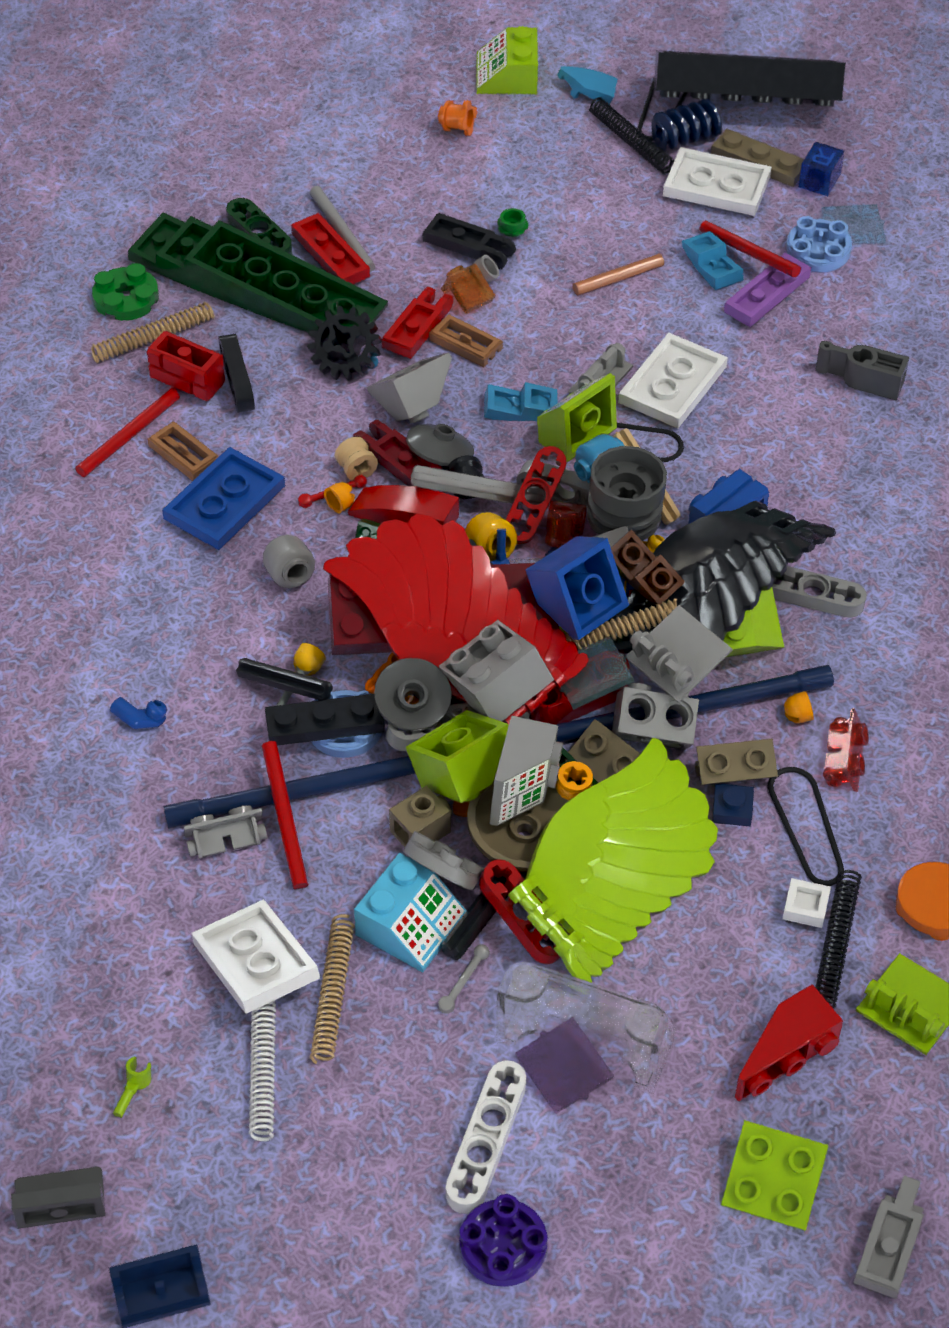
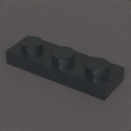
M374 694L265 707L269 741H275L277 746L384 733L383 717L377 709Z

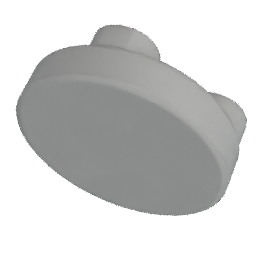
M414 831L403 850L407 856L425 868L469 890L474 889L484 870L483 867L475 862L455 855L456 850L438 840L433 841L417 831Z

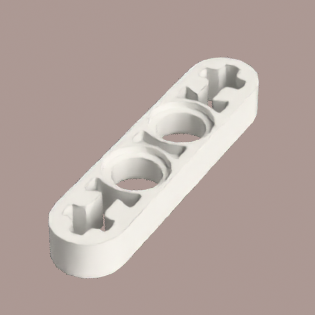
M505 1060L498 1062L489 1071L447 1179V1203L452 1210L458 1213L469 1214L474 1208L484 1203L525 1094L526 1073L522 1066L514 1061ZM507 1076L514 1077V1083L509 1084L505 1099L499 1097L501 1081H504ZM489 1110H498L504 1114L506 1119L498 1126H489L483 1122L481 1117ZM484 1146L490 1150L492 1156L486 1162L475 1163L470 1160L467 1153L473 1147ZM468 1172L474 1176L472 1180V1193H468L466 1199L458 1197V1190L464 1188Z

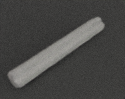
M420 465L414 466L411 473V484L415 487L509 504L514 503L522 484ZM532 486L525 492V498L530 504L538 505L545 500L546 494L542 488Z

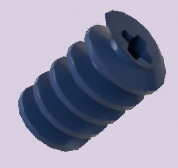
M705 98L699 100L698 103L691 102L687 106L681 105L676 109H668L665 113H655L652 118L651 131L654 143L665 152L667 144L671 149H675L678 146V141L682 146L688 145L689 138L695 143L699 141L700 135L703 139L710 138L711 132L715 136L721 135L722 123L715 105Z

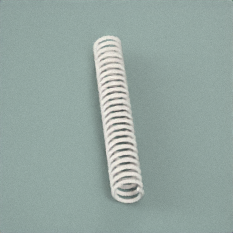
M276 1000L251 1012L252 1046L250 1048L249 1135L258 1141H268L274 1137L272 1133L274 1131L272 1127L274 1125L272 1121L274 1116L272 1114L274 1113L273 1101L275 1100L273 1097L275 1094L273 1091L275 1088L273 1085L275 1082L273 1079L275 1077L273 1073L275 1071L273 1067L275 1065L273 1061L275 1059L273 1055L275 1050L273 1048L276 1046L274 1044L276 1040L274 1038L276 1034L274 1032L276 1029L274 1026L276 1023L274 1020L276 1018L274 1014L276 1013ZM258 1050H259V1051H271V1053H270V1052H256V1051H258ZM258 1062H260V1063H269V1062H271V1064H256V1063H258ZM257 1068H260V1069H269V1068H271V1070H257ZM257 1092H261V1093L270 1092V1094H257ZM257 1098H261V1099L270 1098V1100H256V1099H257ZM257 1104H261V1105L270 1104V1106H256V1105H257ZM257 1110H261V1111L270 1110V1112H256V1111H257ZM257 1116H260V1117H267V1116H269L270 1118H256V1117H257ZM258 1122H260V1123H267V1122H269L270 1124H259V1125H258V1124H255V1123H258ZM258 1128H259V1129H268V1128H269L270 1130H269V1131H258V1130H255V1129H258ZM253 1132H254L255 1134H258V1135H270V1136H269V1137H257V1136L253 1135Z

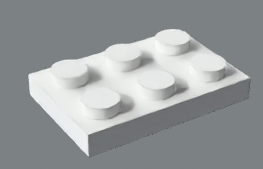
M680 147L664 184L663 196L755 216L770 179L772 167Z
M668 332L620 391L618 403L678 429L725 370L728 357Z
M264 899L191 933L196 948L246 1014L320 979L318 966Z

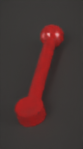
M357 475L353 481L347 482V484L352 488H364L367 484V478L364 475ZM324 491L313 495L301 494L298 497L299 505L303 508L310 507L313 502L325 498Z

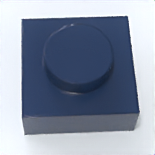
M716 783L712 816L713 823L751 827L754 787Z

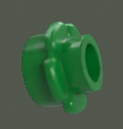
M516 208L504 210L497 221L499 232L509 237L524 234V230H527L529 226L525 213Z

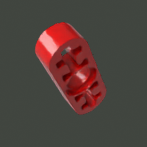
M547 446L537 452L507 515L506 520L509 523H519L524 513V510L517 509L519 505L528 512L539 513L536 518L530 513L526 524L530 531H523L520 536L517 535V544H526L534 538L565 472L566 456L557 447ZM550 456H555L556 464L560 467L558 469L552 468L547 476V481L553 482L552 486L543 479L532 478L533 474L541 477L544 471L542 459L548 460ZM532 486L542 488L546 494L545 500L538 505L530 504L525 498V492L528 488Z
M498 859L489 862L479 880L482 893L534 960L542 964L556 962L560 956L550 946L543 948L540 945L542 938L545 941L550 940L546 933L542 936L529 920L519 919L513 912V905L515 903L510 898L508 901L505 900L507 893L509 894L525 879L515 866L506 860ZM495 875L497 878L504 876L507 881L503 885L501 882L494 884L491 880ZM531 891L536 896V898L542 903V901L537 897V895L533 891Z

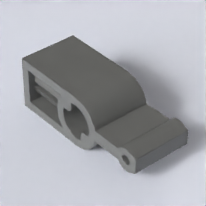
M821 341L815 370L822 374L830 373L844 377V382L853 389L897 401L905 382L910 357L867 345H855L847 349L833 345L830 341Z

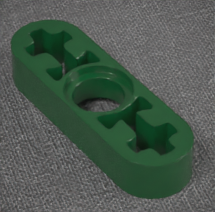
M236 198L227 204V221L231 226L270 245L272 241L274 247L292 255L291 238L251 200ZM256 228H264L267 230L263 233L252 232V230Z

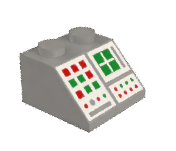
M511 716L494 780L490 825L498 826L543 803L547 788H555L563 743L556 741L558 725Z

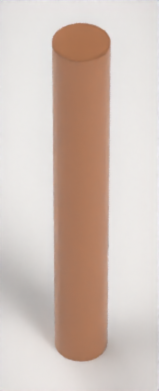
M659 253L573 283V291L578 296L664 266L663 256Z

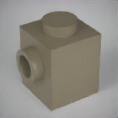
M425 786L389 809L390 832L404 847L414 831L427 836L433 841L440 840L451 833V807L444 797L436 796Z

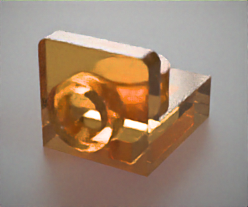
M476 263L466 268L460 265L446 274L447 279L441 287L443 293L446 294L450 291L453 293L465 314L492 302L496 296Z

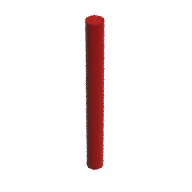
M707 220L703 221L700 225V232L706 233L710 231L726 245L793 278H796L801 272L800 265Z
M170 388L75 467L76 472L82 477H86L178 401L180 395L177 390Z
M268 741L263 743L261 747L293 889H302L308 887V880L277 743L275 741Z

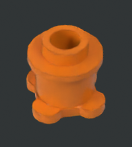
M447 100L438 112V122L442 124L443 130L458 129L463 130L465 136L472 135L474 121L477 117V107L472 106L470 100H465L463 105Z

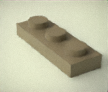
M726 129L711 147V154L771 166L770 178L791 187L797 184L807 172L809 166L808 160L729 129Z

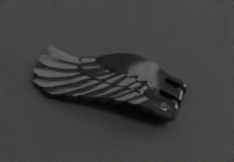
M752 501L736 510L719 511L699 518L670 534L653 553L656 557L661 554L685 581L664 602L667 604L668 600L673 603V599H677V606L680 605L723 641L727 632L738 630L744 620L745 611L752 610L757 605L761 591L769 590L773 586L774 578L781 577L786 572L788 562H797L803 553L811 552L817 544H823L827 537L835 536L836 531L825 524L811 523L804 519L796 521L793 515L776 508L769 510L766 504L758 501ZM633 589L627 598L629 606L613 616L612 619L616 622V617L621 619L622 615L627 617L628 613L633 616L634 611L638 613L640 609L644 611L645 607L650 610L651 605L655 608L656 606ZM650 621V625H651V628H650V629H648V628L646 627L645 622H644V625H645V630H644V631H642L641 628H640V626H639V630H640L642 633H643V632H648V633H650V632L655 628V627H653L651 621ZM628 628L627 637L622 632V638L620 639L616 633L617 639L615 641L610 634L611 641L608 642L605 638L602 648L609 653H630L633 650V644L630 642L632 635L629 633Z

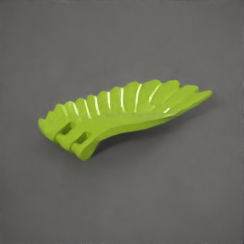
M656 738L651 739L645 749L631 764L618 773L582 791L555 813L546 824L539 838L526 879L508 894L515 904L519 902L529 915L526 918L542 936L546 933L556 945L553 949L562 958L568 972L580 985L585 987L591 985V977L602 975L601 969L605 970L613 965L612 958L623 952L621 943H628L638 936L636 927L645 928L652 922L650 913L665 911L672 905L670 897H679L692 889L691 878L706 875L715 863L709 849L717 840L718 828L712 820L708 819L710 807L706 795L696 788L688 787L689 775L686 766L679 759L669 760L665 746ZM531 891H533L543 903H541ZM558 922H560V924L566 929V931L569 933V935H568V934L565 932V930L559 925Z

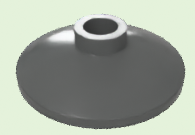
M421 424L412 427L407 433L406 442L409 448L428 462L448 467L455 458L465 455L474 456V448L470 441L449 425Z
M405 658L393 662L381 672L376 681L374 698L378 711L391 725L402 730L421 731L433 727L444 718L451 703V687L445 674L436 665L423 659ZM409 695L416 696L419 702L409 704L405 701V697Z

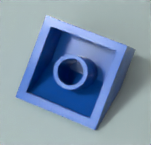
M576 536L526 569L537 604L574 640H580L629 606L608 538Z

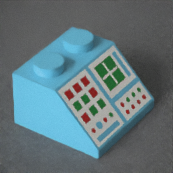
M399 852L355 907V935L417 970L424 972L441 950L443 941L467 910L436 873Z

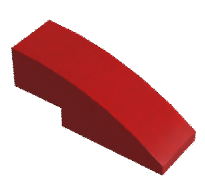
M377 485L364 487L348 510V515L358 519L364 518L382 523L394 519L409 522L411 517L420 513L432 516L441 525H444L451 520L456 522L459 518V497L415 486Z

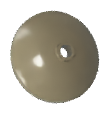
M493 781L491 785L480 791V795L469 802L467 826L470 837L478 850L489 860H506L513 864L518 871L528 872L533 853L546 824L568 800L558 794L556 786L555 788L548 787L543 803L498 826L490 825ZM520 832H528L530 835H529V836H524V835H521V834H519V833H520Z

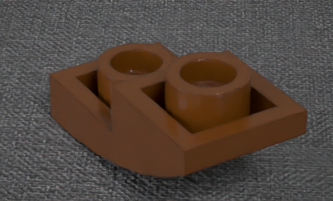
M632 529L611 547L619 575L655 606L656 604L661 605L662 602L667 600L685 583L661 554L656 557Z

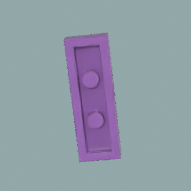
M784 253L781 257L800 265V274L793 278L768 266L725 302L724 313L751 327L810 278L811 267Z

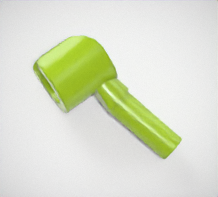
M131 1057L127 1061V1084L113 1111L114 1116L122 1118L137 1090H142L151 1083V1062L147 1064L144 1071L135 1072L137 1057Z

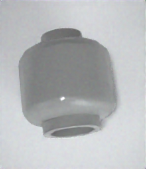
M279 536L273 539L263 552V565L273 581L281 587L288 589L299 587L312 577L315 570V559L311 551L297 536Z

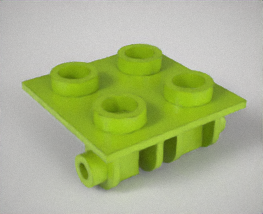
M899 953L878 981L872 979L864 992L867 995L855 1010L927 1055L949 1026V983Z
M744 1120L721 1205L806 1231L829 1145Z

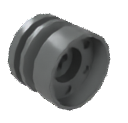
M620 446L610 448L599 454L592 463L586 517L590 527L600 535L619 527L628 526V531L632 529L641 541L655 534L661 524L666 489L667 470L663 462L652 452L640 447Z

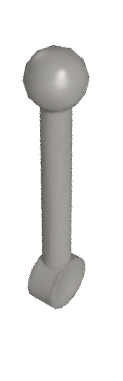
M480 944L475 947V956L449 995L439 999V1010L442 1013L447 1014L454 1010L455 999L480 961L488 958L490 950L486 945Z

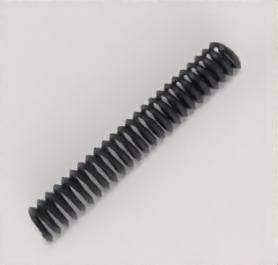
M601 97L595 98L592 101L589 111L637 153L642 155L662 174L670 173V170L666 172L665 170L675 160L669 154H666L663 149L654 144L650 138L645 136L644 133ZM669 159H670L669 165H668L666 168L662 169L663 167H665V166L667 165V163L669 162Z
M844 870L838 874L831 915L829 916L822 958L820 960L821 963L819 965L820 968L817 975L818 979L815 988L825 1000L832 1004V1008H835L837 1005L835 1002L838 1000L839 985H841L840 980L843 974L842 969H844L843 964L846 958L845 953H847L846 948L848 947L855 906L857 904L856 900L858 899L857 895L859 894L858 890L860 889L859 885L861 884L860 880L862 879L861 874L854 870ZM844 873H853V874H856V875L858 876V878H857L856 876H853V875H843V874H844ZM844 878H852V879L856 880L857 883L854 882V881H851V880H842V879H844Z

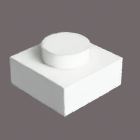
M791 878L783 920L822 928L831 887Z

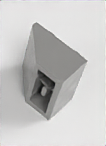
M499 620L483 628L478 636L464 647L455 650L446 661L439 665L441 671L476 713L501 722L554 681L536 647Z

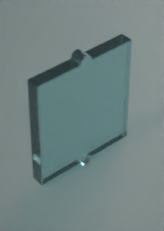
M877 204L822 207L823 219L829 221L841 220L848 225V233L851 236L852 245L886 243L883 230L885 222L880 218Z
M609 636L578 651V654L582 652L587 654L589 660L587 665L576 677L569 680L558 690L565 693L574 710L634 682V679L625 664L627 661L625 654L618 652Z

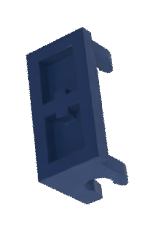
M197 1244L109 1267L122 1328L211 1305Z

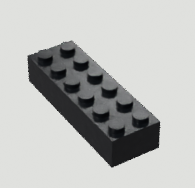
M656 50L653 88L660 91L662 97L679 98L680 92H690V97L694 99H710L711 94H721L723 100L741 101L742 95L751 96V100H754L753 102L772 103V97H781V102L785 104L803 105V99H812V104L818 106H834V101H842L846 63L839 60Z

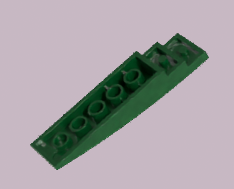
M163 212L128 249V260L142 264L149 270L201 293L306 332L318 331L319 327L314 321L316 319L323 322L327 320L325 316V311L327 310L333 316L337 315L338 306H342L346 314L349 313L351 307H355L358 311V317L364 312L367 313L370 317L369 323L375 322L388 306L387 300L220 220L214 226H211L192 216L186 222H183ZM341 324L346 327L354 326V324ZM340 334L341 343L348 344L347 339H344L342 334Z

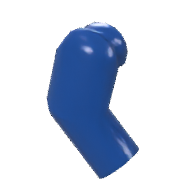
M119 697L112 703L110 712L131 728L143 729L162 725L166 720L167 707L163 702L154 700L153 702H148L146 709H137L123 697Z

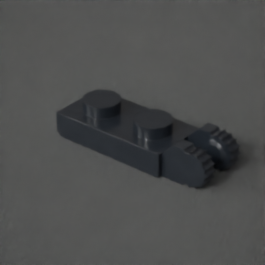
M437 213L423 231L424 242L476 260L483 255H487L493 259L499 270L505 267L508 261L507 257H511L517 249L514 242L509 238L506 239L504 236L495 234L494 231L441 213Z

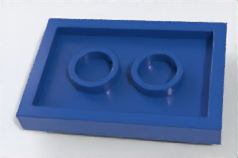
M229 447L162 509L163 519L215 549L220 550L285 487V476Z

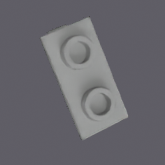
M620 343L610 344L606 348V352L578 378V381L568 390V393L571 394L587 383L609 373L615 376L616 387L633 368V364L624 361L625 347Z
M241 806L230 810L229 816L214 819L213 815H202L191 819V825L184 826V837L193 836L194 839L187 841L190 857L198 855L200 859L226 852L223 838L229 836L233 850L260 845V840L267 839L264 823L259 825L256 823V821L262 818V808L252 810L251 806Z

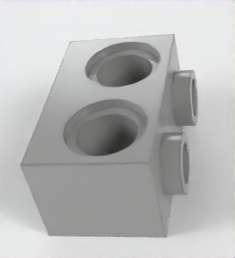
M629 683L628 687H623L617 693L612 732L622 740L648 744L652 738H656L665 747L686 750L694 744L699 699L688 698V693L678 703L667 693L651 691V686L641 683ZM630 703H637L642 706L645 712L644 720L638 721L630 716L628 711ZM668 709L676 710L681 715V727H674L668 723L666 719Z

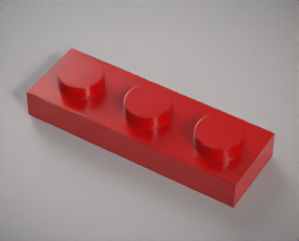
M320 213L291 224L292 235L326 272L351 284H356L370 277V267Z

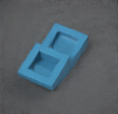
M709 231L682 240V247L691 263L715 290L744 280L743 268L727 256L726 244Z
M527 382L524 383L521 391L488 384L484 393V418L501 421H537L539 415L557 404V389Z

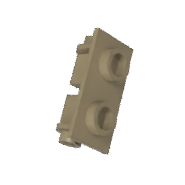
M773 738L696 746L698 761H695L696 776H700L701 785L778 777Z

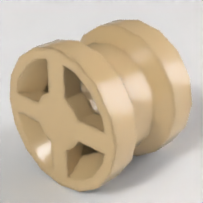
M348 438L336 448L335 459L340 466L344 467V473L350 480L353 481L357 475H364L367 478L376 470L378 460L369 451V447L363 438Z

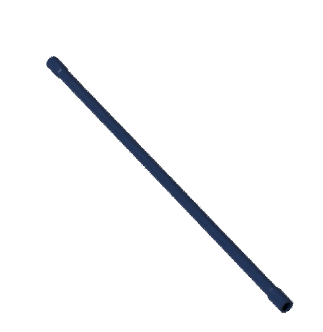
M823 665L799 670L790 675L691 695L688 698L699 699L698 713L790 693L809 692L832 687L834 685V677L831 667ZM642 706L628 709L633 719L638 721L644 720L645 712ZM668 709L666 712L667 720L681 717L676 710ZM614 712L555 724L558 725L556 741L562 743L579 739L594 719L612 731ZM409 756L287 781L286 787L289 800L291 801L416 773ZM268 785L207 799H193L164 805L163 808L169 829L191 824L190 820L198 816L213 815V817L229 814L230 810L237 807L251 806L253 809L272 805L274 801L271 787Z

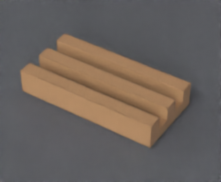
M450 314L429 332V341L483 368L488 364V359L492 360L495 357L496 351L500 352L503 349L502 340ZM447 327L459 332L460 334L448 329ZM472 339L475 340V341H477V342H479V343H481V344H483V345H485V346H487V348L484 347V346H482V345H480V344H478V343H476V342H474V341H472Z
M175 421L147 438L150 448L192 481L219 457ZM171 433L175 437H177L185 445H187L194 452L200 455L203 458V460H199L196 456L189 452L188 448L185 445H183L181 442H176L173 438L169 436V434Z

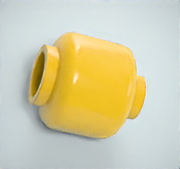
M485 512L476 515L470 520L465 529L468 539H472L477 546H483L490 561L496 560L497 529H506V558H509L514 552L517 544V533L514 526L494 513Z

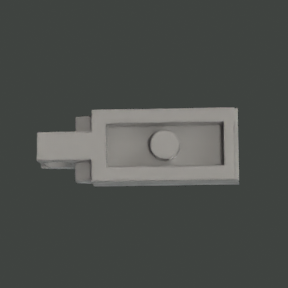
M904 1176L897 1197L885 1195V1198L881 1199L854 1279L855 1284L897 1299L924 1214H922L924 1208L913 1205L921 1181Z

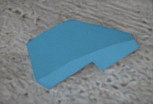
M561 66L557 74L560 80L564 79L572 88L570 94L574 99L578 98L581 93L592 99L601 97L610 105L614 98L618 81L616 77L596 70L571 66Z

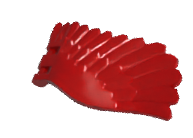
M417 513L410 518L409 522L397 519L384 521L377 529V539L370 537L353 538L346 544V550L350 553L348 557H335L324 563L323 570L339 580L366 604L381 632H383L388 646L398 660L418 658L431 662L439 668V665L446 661L455 650L464 647L478 636L483 628L492 625L497 620L535 646L554 681L502 721L508 725L511 716L521 717L526 712L532 713L548 699L547 694L554 688L560 689L569 680L576 677L589 661L587 654L583 652L578 654L575 642L566 641L565 634L560 629L553 630L552 625L546 618L537 619L536 609L529 602L522 603L521 594L517 588L508 589L504 573L499 567L491 568L489 557L483 546H472L464 527L454 520L441 525L432 516ZM449 681L451 698L468 703Z

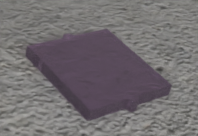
M573 1017L549 1032L541 1031L538 1039L515 1052L516 1058L555 1114L580 1099L587 1100L589 1093L614 1078L611 1070Z

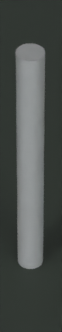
M313 187L310 190V195L332 227L370 267V272L374 271L375 264L321 187Z

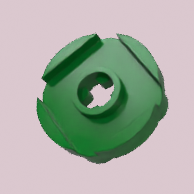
M133 263L127 267L101 271L94 277L95 283L92 288L94 306L104 316H106L105 313L115 315V320L127 321L141 318L151 311V306L155 301L157 303L159 300L157 281L152 274L146 272L142 264ZM130 291V295L124 296L121 292Z

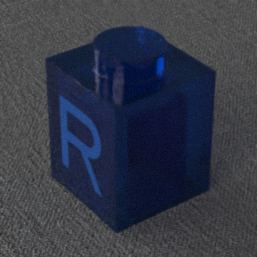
M815 141L801 164L798 187L828 196L841 175L845 150Z

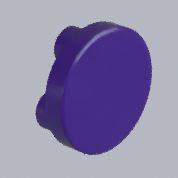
M501 1194L496 1199L484 1202L474 1208L467 1215L459 1230V1250L464 1265L473 1276L490 1285L506 1287L523 1283L538 1272L546 1257L548 1236L542 1219L532 1208L519 1202L515 1196L510 1194Z

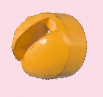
M345 482L329 486L324 490L326 503L336 513L345 511L354 502L355 494L350 493L353 488Z
M806 691L796 693L787 698L784 703V711L789 721L804 723L814 720L812 706Z

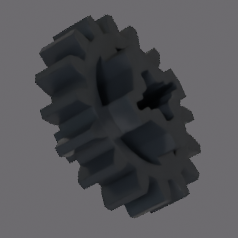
M338 306L337 315L334 316L328 310L325 311L327 320L323 322L316 319L314 322L319 327L318 331H309L308 333L315 340V342L307 345L309 351L315 353L311 357L312 362L315 365L321 364L319 370L324 375L331 370V376L335 380L339 379L341 373L344 374L347 381H351L353 372H357L363 377L364 371L362 368L365 365L373 368L375 365L371 361V357L380 356L381 354L379 349L374 346L382 343L381 337L374 334L378 330L375 322L369 323L370 317L365 312L358 317V311L355 307H351L349 313L346 314L342 306ZM341 324H354V326L346 327ZM329 333L327 341L324 342L327 334ZM340 334H342L344 339H347V347L349 348L350 353H348L345 350V348H342V340L339 336ZM365 345V348L362 354L360 355L361 348ZM337 360L347 361L348 363L338 364L334 362H336Z

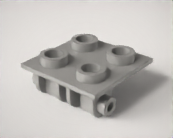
M678 605L650 633H642L640 630L636 631L630 638L633 650L625 657L679 703L733 649Z

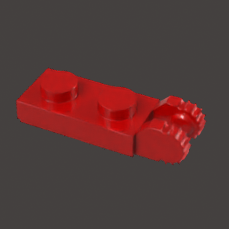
M426 287L417 298L410 302L382 337V348L412 359L428 339L429 332L451 310L454 303L453 296L444 293L442 298L433 305L432 303L436 296L435 289Z

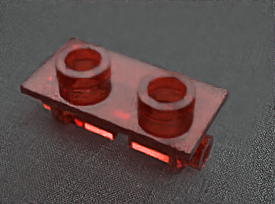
M851 708L849 719L837 717L829 725L827 749L829 752H840L826 753L823 777L826 783L832 787H838L843 782H850L853 791L858 792L860 776L865 774L863 746L868 745L869 734L866 723H861L855 708Z

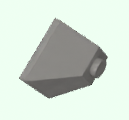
M448 352L421 359L366 388L396 421L409 419L410 423L417 422L429 416L427 410L438 404L452 358Z

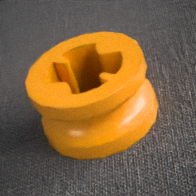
M577 761L563 764L559 769L556 783L558 794L570 801L582 791L590 788L593 781L591 769ZM570 777L574 781L581 780V785H577L574 781L567 782Z

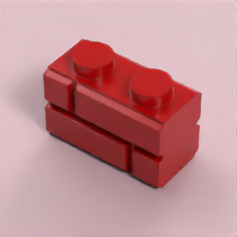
M163 331L148 347L147 358L148 363H150L149 373L151 378L188 394H193L204 401H209L224 385L225 372L222 369L224 367L222 354L168 331Z

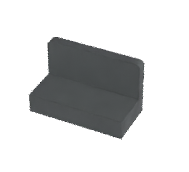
M101 1167L17 1178L15 1180V1193L11 1194L12 1212L17 1228L21 1229L106 1216Z

